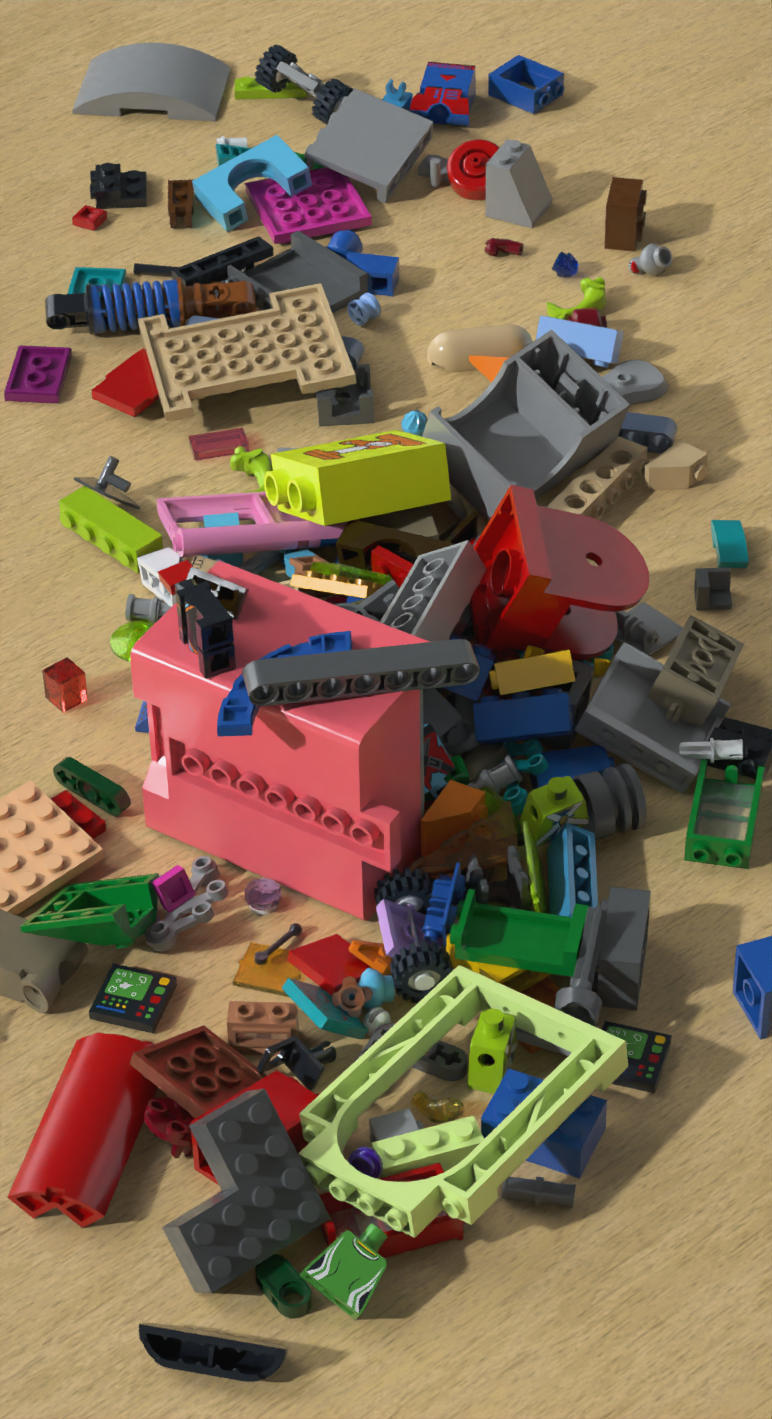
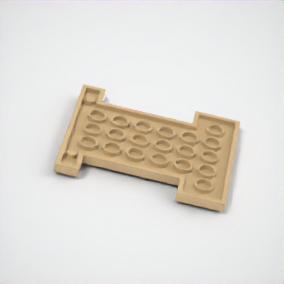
M322 284L269 293L272 309L171 329L168 328L164 314L138 319L139 329L166 421L181 420L194 416L191 399H201L211 395L231 393L246 388H257L261 385L276 382L282 383L296 378L302 394L316 393L321 390L336 387L342 388L347 385L356 384L355 372Z

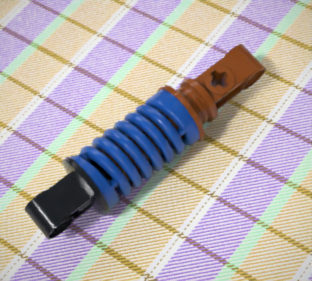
M181 278L164 280L162 284L159 281H154L152 287L148 281H144L142 289L138 282H134L132 288L129 283H123L122 288H120L119 284L115 283L111 287V292L106 284L102 286L86 284L85 293L52 294L45 299L46 324L49 328L61 330L64 328L88 327L90 335L106 333L109 328L112 332H116L118 327H120L121 331H127L129 325L131 330L134 331L139 327L138 319L161 314L165 315L168 327L170 325V328L185 326L186 319L192 316L222 318L256 311L254 285L249 281L203 285L194 283L193 286L187 287L183 285ZM215 290L218 291V296H215ZM216 305H219V311L216 310Z

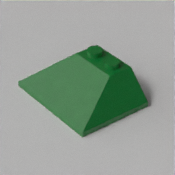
M159 873L68 884L20 926L21 932L101 946L115 944L116 948L132 946L135 944V940L145 934L146 930L156 921L158 896L152 882L159 878Z

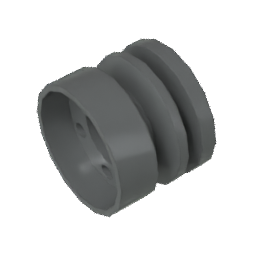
M629 763L618 765L616 769L614 767L606 768L603 772V777L597 771L573 777L572 780L585 799L589 817V824L581 828L595 833V840L613 836L615 828L620 833L629 832L630 828L637 830L645 827L647 822L646 800L639 777Z

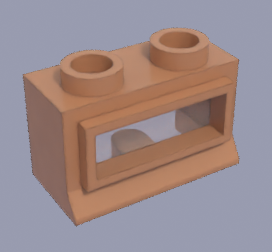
M229 1001L227 1017L228 1045L241 1055H264L265 1050L274 1044L295 1035L299 1039L298 1005L296 1003Z

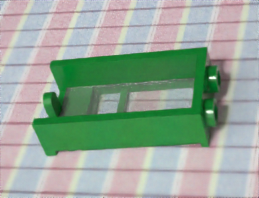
M701 759L686 833L684 861L749 869L763 790L765 767L758 766L755 784L738 782L739 769L734 765L727 766L725 780L706 778L708 760Z

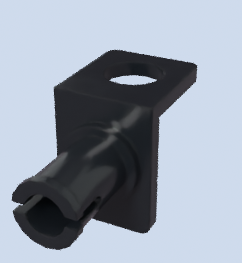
M295 1035L268 1047L257 1067V1071L262 1074L285 1064L299 1081L311 1091L315 1089L324 1071L323 1065L331 1063L336 1059V1050L334 1046L324 1050V1048L330 1046L331 1042L323 1041L307 1049ZM281 1051L277 1057L270 1061L277 1052Z

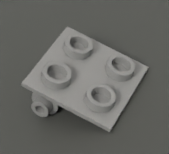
M642 602L628 612H625V610L615 612L618 623L615 640L621 644L626 642L648 656L675 640L683 627L645 602Z

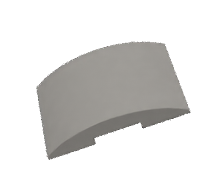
M139 43L121 46L102 53L90 61L73 107V114L121 116L123 108L167 110L168 119L216 121L231 67L209 54L180 45Z

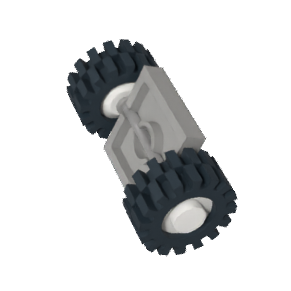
M277 44L274 47H269V52L265 51L263 53V59L261 57L259 59L260 65L256 66V70H258L255 72L256 82L273 93L280 92L282 88L285 89L287 87V82H292L317 98L313 101L315 105L312 107V111H314L312 114L316 119L327 125L331 114L338 111L343 98L349 96L353 88L334 78L324 84L318 77L311 73L307 74L301 67L295 64L298 62V59L294 53Z

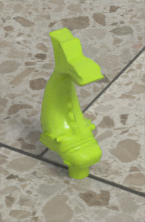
M600 276L595 280H591L588 277L582 279L580 287L584 293V300L574 308L563 309L547 302L548 316L567 320V317L571 316L575 309L596 307L600 311L607 304L604 279Z
M237 447L234 450L235 455L231 456V469L245 472L247 476L255 475L260 488L249 492H265V474L268 471H273L269 456L263 453V449L246 452L244 447Z

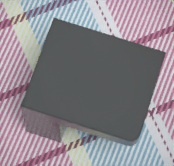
M695 568L694 597L696 610H726L732 608L730 568Z

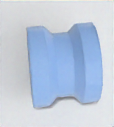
M371 293L363 294L359 300L354 299L347 306L350 318L357 325H363L369 319H374L381 313L380 304Z

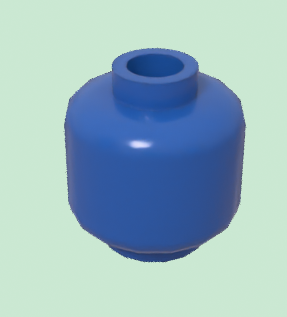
M344 230L336 232L326 248L347 260L348 252L362 253L363 244L355 232Z

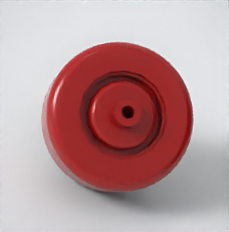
M481 139L470 140L459 145L451 153L447 163L449 183L454 192L460 197L476 201L486 200V164L498 151L499 147L496 144Z

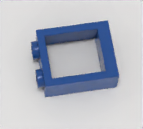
M520 55L515 56L488 74L489 96L532 114H535L562 96L564 92V73ZM523 81L537 88L532 90L518 83Z

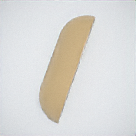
M513 324L449 330L439 334L431 341L427 349V361L431 366L437 364L445 367L446 372L478 370L469 362V355L510 358L531 344L532 338L523 327Z

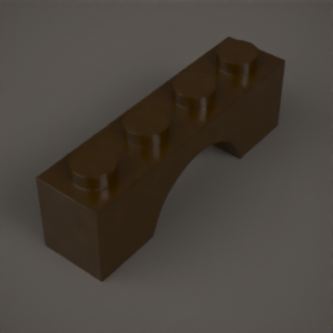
M351 520L338 538L336 548L339 564L367 570L372 566L371 551L378 545L414 564L419 555L454 545V543L378 526L368 522Z

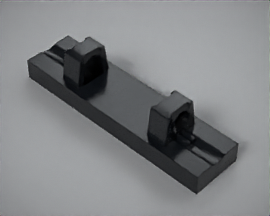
M258 236L171 270L172 279L181 278L183 285L187 287L193 286L194 283H200V285L211 284V280L228 274L227 266L229 265L243 273L253 268L254 263L274 256L273 246Z

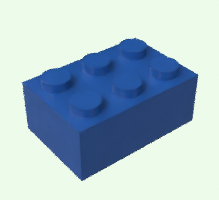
M508 1068L481 1117V1133L484 1139L544 1080ZM590 1095L525 1161L580 1179L606 1129L607 1100Z

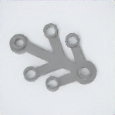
M201 856L193 861L191 868L192 877L190 878L195 893H197L201 886L207 885V892L190 898L172 912H168L162 921L157 915L156 921L146 931V943L153 950L166 951L176 944L178 933L199 923L209 922L214 917L210 903L227 897L228 890L223 880H217L220 872L216 862L210 857ZM190 912L193 913V914L190 915V916H187V917H185V918L180 919L181 916H183V915H185V914H187V913H190Z

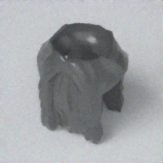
M507 846V880L494 881L488 884L486 879H483V872L481 867L478 866L476 854H470L465 883L467 892L468 889L476 890L475 901L477 903L489 904L491 901H498L514 909L532 911L529 877L523 871L522 865L519 862L521 855L516 847Z

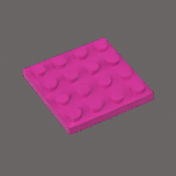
M327 167L310 170L312 186L292 197L276 181L270 178L245 183V192L274 244L290 242L291 234L297 231L313 238L314 236L335 234L338 231L360 229L372 225V216L348 176Z

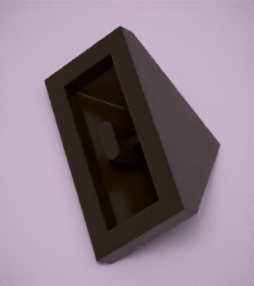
M472 512L439 535V540L458 544L477 537V514Z
M191 567L186 580L194 579L197 584L207 581L211 587V592L214 593L232 619L238 620L249 589Z

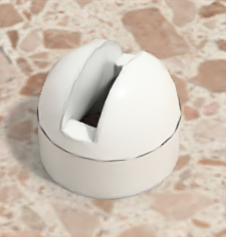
M381 1007L371 1008L364 1017V1025L369 1029L367 1032L369 1036H372L381 1025L391 1023L390 1014Z

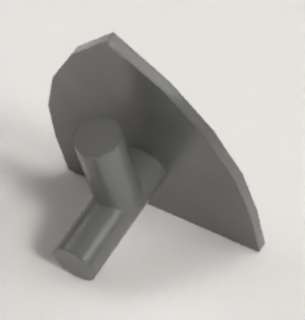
M113 456L108 457L99 479L95 477L74 478L75 481L104 496L140 509V506L135 501L117 490L119 489L126 493L131 486V482L114 474L120 460Z

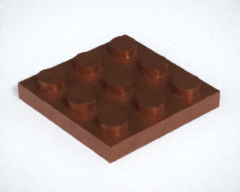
M205 1025L133 1053L130 1065L165 1092L169 1098L187 1110L194 1118L267 1076L265 1073L260 1074L255 1065Z

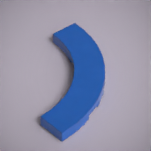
M351 631L312 636L308 638V642L293 647L287 644L268 653L259 660L352 650ZM242 674L234 681L232 690L221 703L217 722L218 737L253 734V724L261 706H256L250 702Z

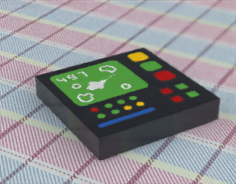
M113 963L89 1010V1017L91 1020L154 1034L177 987V979L173 976Z
M605 1021L602 1030L625 1040L627 1048L628 1068L612 1084L655 1093L671 1046L672 1035Z

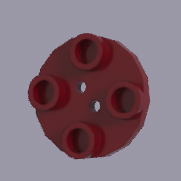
M171 1098L149 1100L144 1112V1121L154 1136L173 1144L171 1154L174 1158H179L182 1152L186 1156L191 1155L193 1148L189 1125L195 1118Z

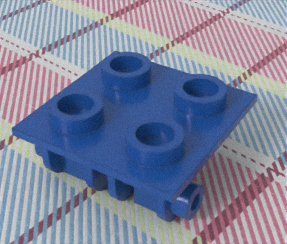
M456 862L453 879L448 875L441 874L438 879L434 880L429 904L434 907L427 908L428 914H426L422 929L425 933L424 938L429 941H437L438 937L443 938L444 947H446V936L450 934L452 925L459 923V920H457L459 901H465L467 887H464L466 876L461 875L459 862Z

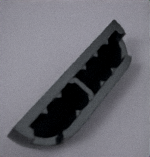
M158 1323L139 1324V1338L143 1342L148 1354L157 1364L170 1369L238 1381L255 1382L275 1373L283 1364L288 1353V1347L263 1340Z

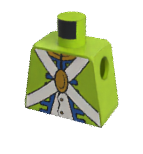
M570 776L563 778L553 777L549 780L548 784L532 790L528 794L520 818V824L522 826L523 821H527L530 824L536 846L538 847L553 840L566 822L580 828L589 824L585 799Z
M488 1009L481 1012L470 1045L468 1089L494 1094L508 1068H511L517 1049V1029L514 1016L503 1014L498 1009ZM489 1055H491L495 1063L487 1066L485 1061H488Z

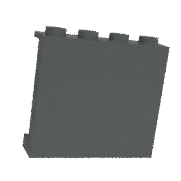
M300 231L291 234L290 249L243 273L231 265L227 266L228 283L249 281L254 285L256 306L261 310L272 309L269 293L319 283L322 284L332 313L348 306V303L354 299L359 300L360 296L368 293L367 272Z

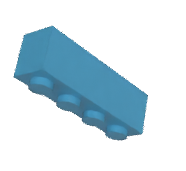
M566 822L547 846L549 914L572 917L575 903L589 905L592 908L598 905L595 833Z

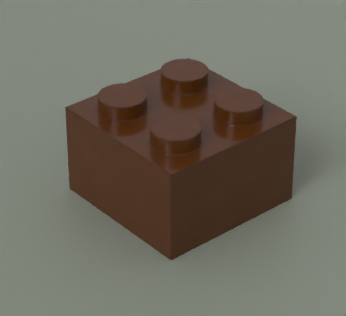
M612 177L606 203L604 249L635 251L637 241L642 242L643 227H645L646 223L644 206H646L647 190H643L642 179Z

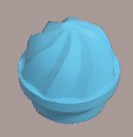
M419 410L410 411L405 414L401 427L405 433L422 437L427 417L425 413Z

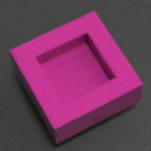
M176 865L152 882L163 909L168 912H172L196 895L185 869L179 865Z

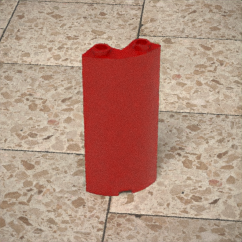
M100 1032L76 1040L7 1196L8 1199L33 1219L56 1207L81 1228L105 1217L144 1122V1112L149 1100L153 1099L157 1090V1086L130 1065V1061L134 1052L152 1046L154 1043L140 1041L128 1036Z

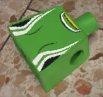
M369 1224L360 1238L346 1230L312 1261L299 1276L355 1320L364 1311L387 1267L388 1262L377 1251L388 1236L374 1224Z

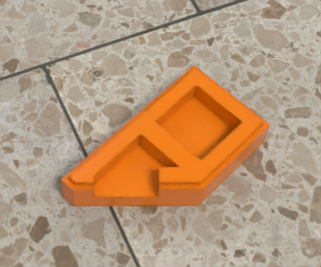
M360 940L352 941L349 946V951L373 969L378 970L382 975L392 976L390 963L393 962V958L386 955L384 944Z

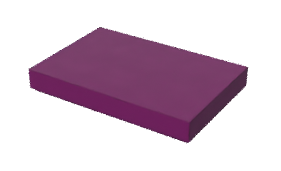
M18 346L4 391L5 401L59 403L72 358V348Z

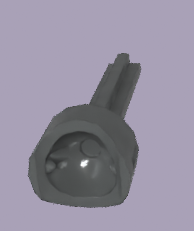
M598 905L595 908L588 907L572 985L571 987L560 989L556 993L554 1005L555 1009L596 1028L598 1027L602 1000L597 994L592 992V986L608 911L602 910L603 907Z

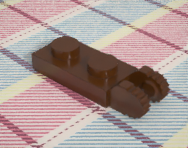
M193 179L168 180L170 228H176L177 216H185L186 228L192 227V215H194Z

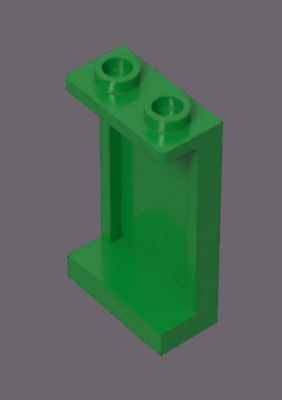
M468 889L465 901H459L457 909V920H459V923L453 924L450 932V944L455 945V959L563 976H574L589 905L575 903L572 917L477 903L475 901L476 890Z

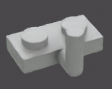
M428 154L418 166V175L429 177L432 187H438L443 181L449 182L447 173L448 159L442 158L439 155Z

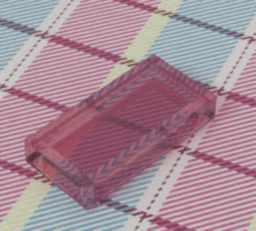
M243 428L189 436V445L194 460L235 454L234 450L240 446L244 447L246 452H249V443Z

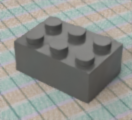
M610 887L608 900L602 899V910L608 911L596 967L598 972H595L592 992H597V995L602 1000V1007L636 1011L638 1009L648 940L651 891Z

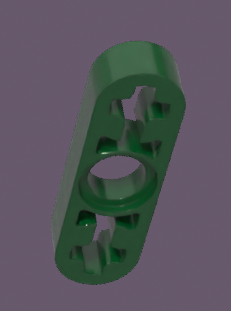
M72 757L64 758L53 767L54 776L63 787L113 816L120 815L131 805L130 797L123 787Z

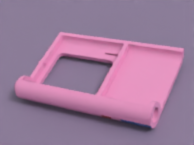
M266 492L157 498L158 515L172 540L174 552H178L180 557L334 547L349 522L323 526L279 511L277 505L273 506L269 502ZM238 512L239 520L253 519L256 523L191 529L179 528L177 524L204 521L203 515Z

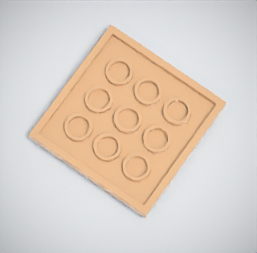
M31 780L0 799V909L18 915L105 858L103 848Z

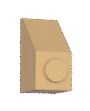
M682 440L678 441L645 465L644 488L647 490L689 489L706 476L708 471L707 453Z

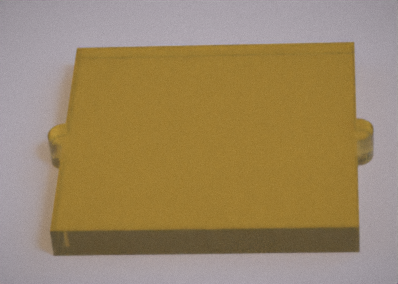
M250 942L243 959L238 961L239 968L233 979V986L289 997L283 991L282 986L288 978L301 979L300 970L287 961L290 950L278 948L268 956L266 964L258 965L254 961L255 953L259 951L264 952L270 946Z

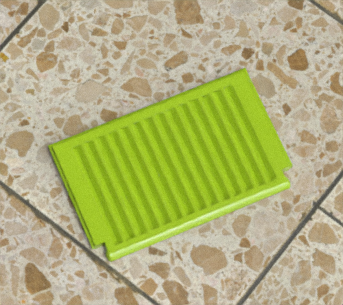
M523 821L522 827L533 905L536 912L548 914L542 862L530 824L527 821Z

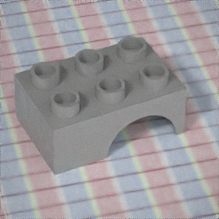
M551 329L505 360L492 383L467 408L445 419L441 416L442 409L439 406L430 411L422 437L445 443L449 483L489 522L510 485L533 489L536 500L601 454L617 439L630 404Z

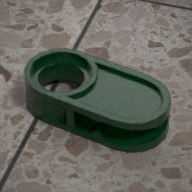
M273 1254L255 1266L256 1283L259 1289L279 1313L284 1317L292 1319L303 1317L310 1311L312 1307L311 1289L286 1258ZM291 1293H297L304 1297L297 1304H289L284 1301V1298Z

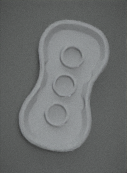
M642 360L622 362L608 374L602 376L629 404L655 400L663 396L669 387L661 372L650 363Z

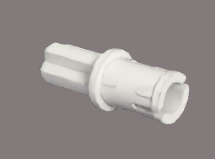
M710 738V742H682L679 746V754L686 760L711 759V763H714V760L722 759L743 760L742 739L721 741L714 740V738Z

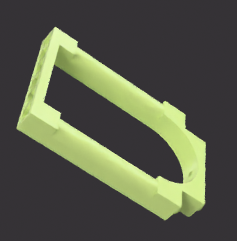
M458 965L299 1113L302 1134L309 1144L298 1155L315 1187L331 1193L339 1201H345L359 1208L368 1216H374L382 1220L396 1231H402L415 1238L442 1210L450 1217L458 1218L472 1225L498 1199L497 1188L596 1089L604 1092L628 1068L626 1041ZM498 1009L503 1014L512 1015L516 1018V1027L572 1052L465 1159L444 1173L418 1181H384L361 1173L343 1157V1151L348 1139L358 1128L357 1118L457 1023L465 1026L480 1011Z

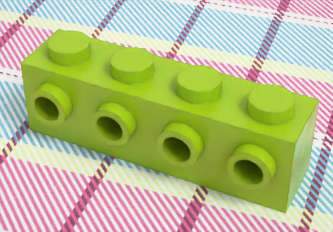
M86 486L59 500V517L64 527L71 529L84 540L91 542L104 553L109 554L120 561L122 565L129 567L136 573H140L137 557L163 549L162 534Z

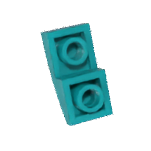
M711 520L713 548H716L718 568H747L749 564L748 551L741 521Z

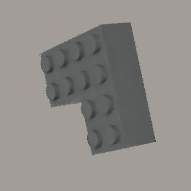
M265 1089L247 1091L189 1125L222 1191L162 1228L195 1292L213 1293L331 1219Z

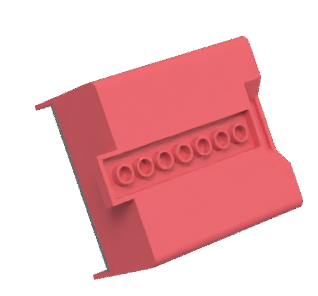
M219 560L207 573L249 589L238 620L232 619L236 669L206 679L203 677L199 670L198 654L193 653L189 649L188 643L183 644L180 640L176 595H172L173 606L134 644L131 650L130 663L133 695L147 702L152 758L142 787L145 824L155 831L364 921H368L376 912L377 905L374 888H377L376 883L378 880L384 881L383 876L386 873L393 876V870L398 869L399 873H403L404 868L410 867L411 871L421 859V819L424 816L423 689L261 706L255 717L253 734L247 736L218 737V714L223 699L232 690L233 683L242 674L243 668L248 663L259 660L268 653L287 644L293 647L308 642V638L312 636L351 631L352 650L426 643L430 641Z

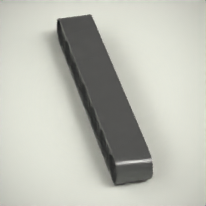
M464 639L262 659L248 663L242 671L249 700L256 706L465 685L475 681L480 674V668L472 645Z

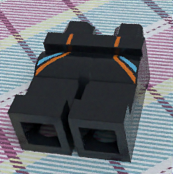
M188 579L175 584L180 640L183 644L188 643L189 649L193 653L198 654L199 670L203 677L206 679L236 669L232 617L214 593L211 592L208 582L197 584L194 579Z

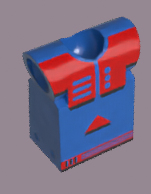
M428 61L420 86V93L415 94L409 111L436 124L469 127V113L476 95V66Z

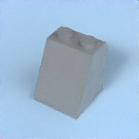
M506 140L486 164L485 217L532 228L552 204V196L531 146L520 143L517 140Z

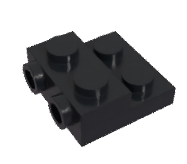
M113 163L95 165V170L90 171V197L96 200V208L147 207L146 171L131 170L121 172V164Z
M724 717L719 728L715 727L707 742H710V738L721 741L742 739L743 760L722 759L714 760V763H711V759H707V766L726 771L727 766L734 765L739 769L738 775L756 779L758 766L765 767V779L772 764V729Z

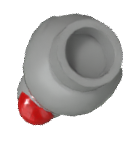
M654 243L649 244L642 250L640 257H634L629 261V271L633 274H641L645 271L649 275H659L665 271L666 267L671 265V251L666 246L661 247Z

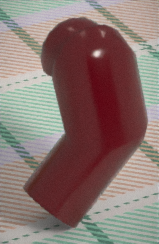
M490 238L485 243L484 251L487 255L493 257L498 255V251L521 256L524 244L509 239Z

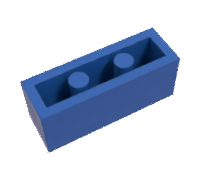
M562 689L544 690L543 695L531 697L529 692L512 694V699L500 700L499 696H488L481 698V703H473L476 741L481 745L521 741L532 737L538 739L574 734L571 697L567 692L562 693Z

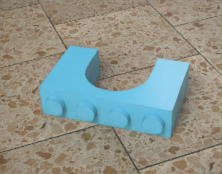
M275 135L192 181L198 202L226 232H229L249 221L244 201L234 192L235 188L242 182L256 177L270 178L276 181L292 197L312 186L309 167L278 135Z

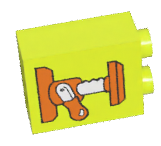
M398 430L271 454L273 471L266 472L264 477L266 496L273 506L277 505L279 511L323 526L451 500L445 443Z

